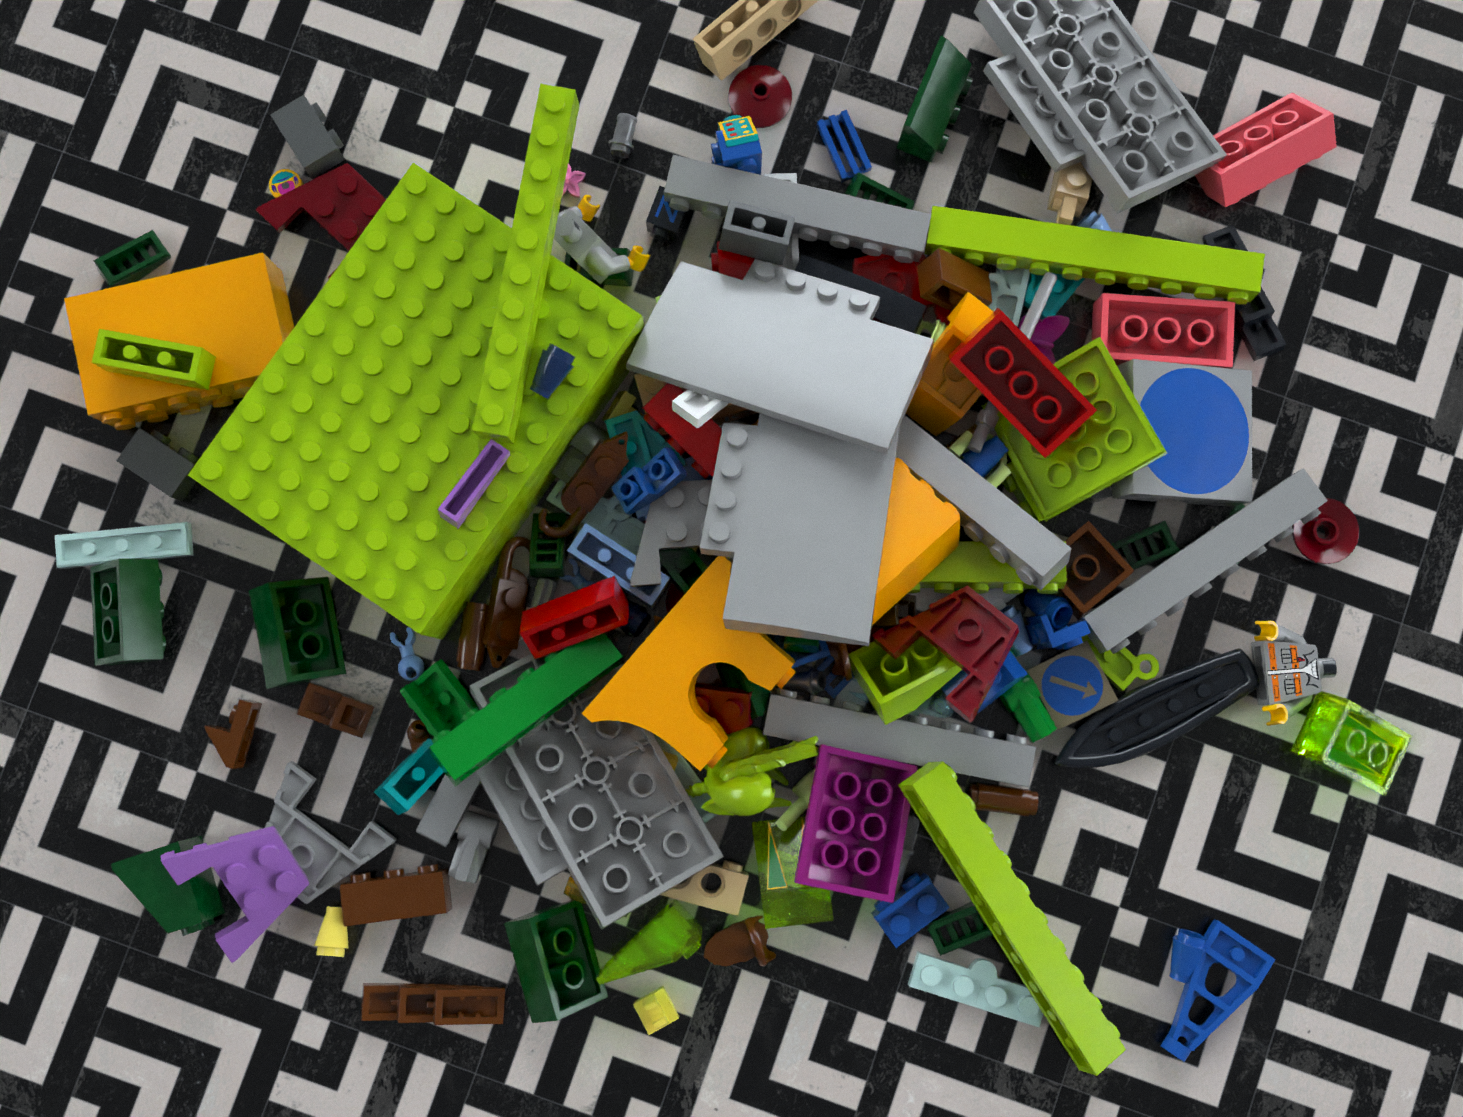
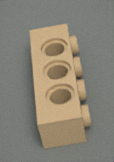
M819 0L737 1L693 38L702 63L722 81Z
M724 860L723 865L713 863L661 895L738 916L749 874L746 871H742L744 865ZM708 873L717 874L721 879L720 886L715 890L704 888L701 882L704 875Z

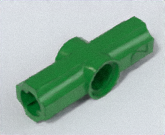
M1028 674L999 698L1011 714H1014L1030 743H1034L1051 734L1057 727L1039 699L1041 695L1037 685Z

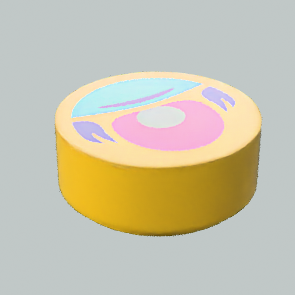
M281 169L271 176L269 189L271 194L277 198L304 183L296 172L289 169Z

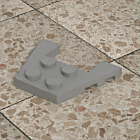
M713 479L681 481L660 498L650 503L630 580V587L661 585L659 550L700 547Z
M291 761L284 770L283 774L285 776L280 790L277 791L274 800L275 805L265 828L271 826L276 828L308 877L309 885L297 896L305 904H308L388 848L397 838L374 821H371L352 847L348 848L296 809V806L317 779Z

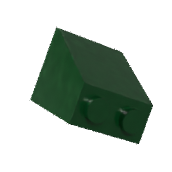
M202 836L178 841L111 864L112 871L168 934L181 930L182 936L197 932L205 927L214 925V917L225 913L211 867L184 883L177 885L161 862V855L171 851L179 853L191 850L195 845L203 844Z

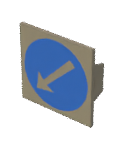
M1088 641L1026 670L1037 685L1041 695L1040 698L1051 719L1054 721L1057 730L1119 701Z

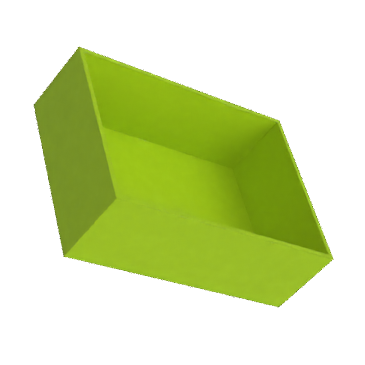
M412 163L189 472L188 476L420 635L443 640L463 612L466 602H470L499 560L504 544L509 539L515 537L555 480L556 476L552 474V471L571 446L569 444L586 423L596 421L630 372L626 368V363L644 329V321L641 314L553 255H550L514 444L495 441L509 450L510 456L459 529L442 519L438 508L490 441L479 438L472 431L512 228L415 163ZM551 343L575 356V359L572 363L574 368L551 394L549 399L532 391L530 387L533 383L542 350H547Z

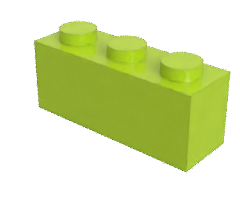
M99 329L92 363L108 372L209 390L216 357L202 347Z

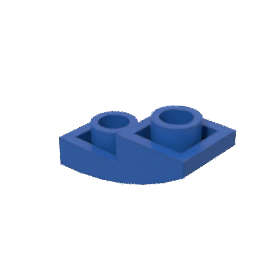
M664 447L643 468L632 467L611 488L625 513L631 515L667 493L688 474L674 450Z

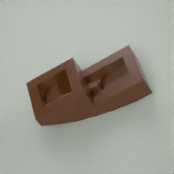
M308 682L296 714L329 725L333 729L363 738L374 706Z

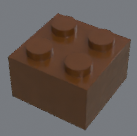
M1090 521L1065 540L1066 544L1071 547L1069 562L1066 565L1067 582L1064 589H1058V593H1054L1056 596L1067 599L1072 607V614L1077 620L1134 572L1132 567Z

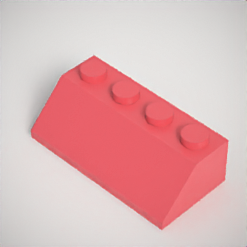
M1292 92L1213 135L1227 156L1222 161L1196 174L1195 177L1208 197L1224 207L1239 202L1240 199L1265 188L1273 181L1294 172L1295 169L1320 158L1323 154L1336 148L1334 114Z

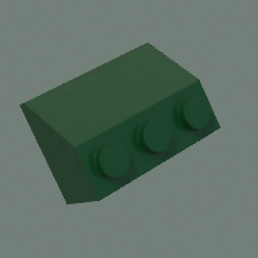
M940 36L904 123L896 148L931 163L936 152L943 154L950 137L944 134L948 124L954 126L961 110V106L956 105L959 95L966 97L973 80L972 77L968 76L972 64L943 36Z
M116 559L90 567L95 666L150 662L164 659L163 653L166 649V639L162 634L164 605L160 601V586L163 576L159 568L158 559Z
M328 577L268 582L249 590L267 689L346 674Z
M580 898L531 912L504 923L532 1023L558 1021L608 997Z

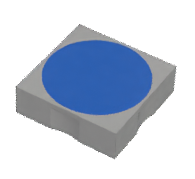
M1132 359L1117 365L1168 454L1112 484V498L1142 501L1172 499L1187 504L1226 507L1252 502V371Z

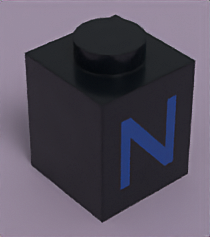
M659 186L646 220L647 231L651 232V237L658 241L667 243L670 239L677 242L690 209L687 212L670 208V202L664 201L665 187Z

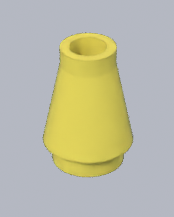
M326 907V914L314 946H317L316 955L344 957L345 948L349 949L347 926H344L342 907Z

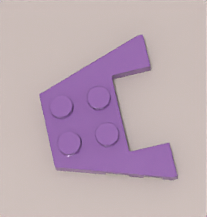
M274 826L228 837L229 840L211 845L203 843L193 846L191 850L179 853L171 851L161 855L162 864L177 885L213 867L246 915L215 933L217 943L231 963L235 962L309 885L308 877Z

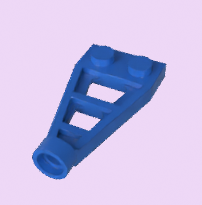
M1215 919L1204 934L1206 938L1204 947L1207 949L1194 969L1189 982L1184 985L1171 1029L1160 1045L1184 1063L1191 1051H1194L1259 988L1276 960ZM1213 963H1220L1236 975L1235 985L1223 996H1214L1205 987V979L1209 967ZM1197 996L1204 997L1214 1005V1011L1201 1025L1194 1024L1188 1017L1190 1008ZM1179 1037H1184L1186 1042L1181 1044L1177 1040Z

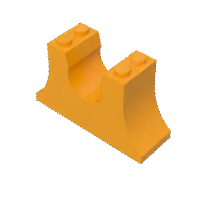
M718 556L582 714L592 723L612 720L644 728L666 741L699 771L706 764L712 769L728 750L724 743L729 737L718 721L706 714L697 702L695 685L700 672L712 663H728L739 668L749 681L771 691L775 685L782 689L792 678L796 671L791 667L796 661L764 633L725 628L723 613L733 561L729 557Z

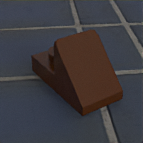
M239 699L238 705L235 704L229 716V723L232 724L231 729L216 725L204 726L227 768L237 769L244 767L262 706L261 702Z

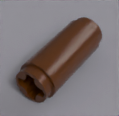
M466 602V607L463 609L456 659L458 661L457 668L481 670L486 644H482L488 604Z
M983 783L970 784L968 787L967 795L973 800L976 807L975 810L1020 816H1035L1037 813L1038 793L1032 792L1030 789Z

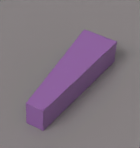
M490 439L438 508L440 517L459 529L510 456V451Z

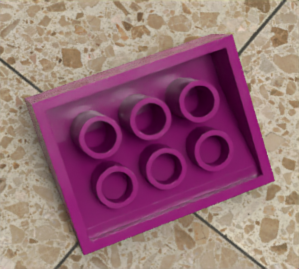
M820 744L794 883L893 903L910 811V803L898 785L917 771V766Z

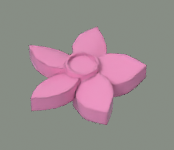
M569 163L562 195L567 191L571 196L580 198L578 184L583 181L586 173L581 171L572 172Z

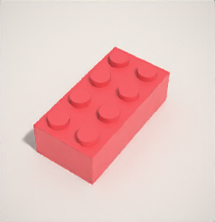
M1102 293L1093 303L1091 341L1100 337L1116 365L1132 359L1231 369L1233 367L1235 302Z

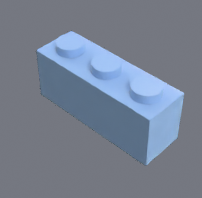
M587 523L584 524L567 550L570 556L605 579L615 576L622 590L651 609H654L671 583V578L661 572V585L630 587L636 555Z

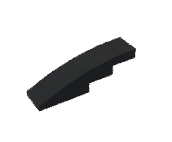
M1234 225L1204 235L1202 238L1204 245L1248 251ZM1262 287L1260 293L1251 302L1235 304L1234 323L1253 361L1282 351L1287 345L1272 319L1275 310Z
M801 255L794 270L879 296V308L873 321L915 334L928 309L926 305L897 291L805 255Z

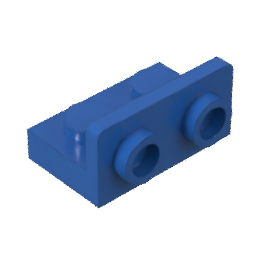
M915 873L902 882L901 886L903 889L895 894L893 903L878 900L874 904L876 909L871 914L896 948L950 908L933 885L932 880L925 873L921 876Z

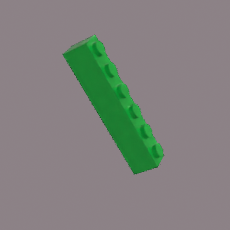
M605 633L568 646L564 650L561 649L548 654L544 659L545 664L536 670L531 667L524 671L516 679L518 683L509 690L505 687L499 689L489 698L490 703L480 711L476 707L467 712L460 719L462 724L452 731L446 728L438 733L431 740L433 743L429 747L431 756L456 787L620 666L623 656Z

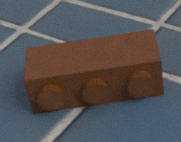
M438 864L417 866L418 872L405 874L404 868H396L383 871V877L371 878L370 872L350 875V881L340 885L344 926L449 912L452 909L448 868L438 869Z

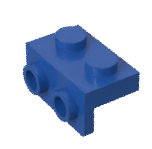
M723 130L716 131V143L711 144L712 164L761 175L762 150L759 140L726 147Z
M1047 614L1026 618L1028 625L1025 628L1029 641L1032 645L1036 644L1038 649L1054 647L1056 650L1062 648L1064 650L1083 643L1081 637L1091 633L1086 620L1069 622L1062 628L1052 629Z

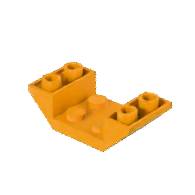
M969 292L965 294L947 317L951 323L933 344L930 361L905 413L934 436L939 435L959 421L982 394L948 358V355L994 312Z

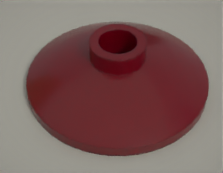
M754 65L743 69L734 77L730 84L728 100L734 115H740L741 117L750 116L755 128H766L777 124L787 115L792 102V90L786 77L777 69L766 65ZM763 88L766 90V94L759 96L755 93V90Z
M1326 498L1328 500L1326 503L1318 507L1321 514L1305 524L1299 520L1292 525L1294 530L1292 536L1297 549L1307 559L1319 564H1333L1344 560L1353 552L1359 539V525L1353 512L1340 501ZM1318 527L1324 529V538L1318 537L1316 532Z

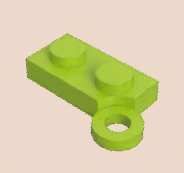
M1087 635L1081 637L1083 642L1088 641L1106 678L1120 691H1124L1136 677L1141 680H1149L1154 678L1159 672L1158 660L1151 654L1144 653L1135 657L1126 647L1115 654L1111 650L1100 654ZM1144 660L1148 661L1151 665L1148 673H1143L1140 670V663Z

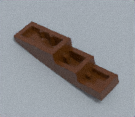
M363 983L361 1020H397L398 1023L433 1022L434 1025L503 1024L505 988L447 984Z

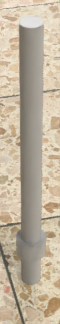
M1046 272L1020 328L1029 340L1057 280V276L1053 273ZM989 400L985 409L979 412L975 421L977 427L968 445V449L976 453L981 452L989 432L994 431L999 420L997 415L999 410Z

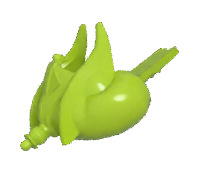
M750 725L745 729L728 734L729 738L724 743L728 750L712 769L707 764L705 765L704 769L707 770V775L704 778V782L695 783L693 786L689 785V789H685L688 796L691 795L692 798L707 793L712 799L705 802L701 808L717 815L749 816L769 808L791 806V801L774 797L775 789L771 787V778L784 785H788V780L777 768L784 767L788 763L818 756V748L815 744L819 739L817 736L799 742L793 741L788 745L769 749L766 735L762 734V730L759 727Z

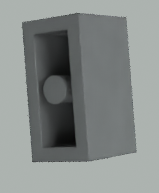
M302 95L270 114L301 165L312 179L345 160L339 150L344 144L334 129L327 131L322 122L326 121L327 118L317 102L311 105L305 95Z
M730 200L718 249L783 265L795 217Z
M139 428L116 461L169 497L183 501L197 482L188 474L195 466L198 457L183 447L178 451L169 446L171 439L156 429L149 433Z

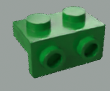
M442 659L435 662L415 681L400 689V693L406 699L408 706L415 711L425 724L429 734L433 737L446 728L452 731L462 724L460 719L467 712L476 707L479 709Z

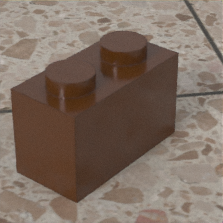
M940 248L917 266L920 297L951 312L967 292L971 293L987 307L992 303L989 272Z

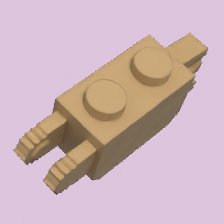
M1081 162L1056 173L1054 172L1047 210L1057 212V224L1071 225L1073 217H1080L1088 201L1092 178Z

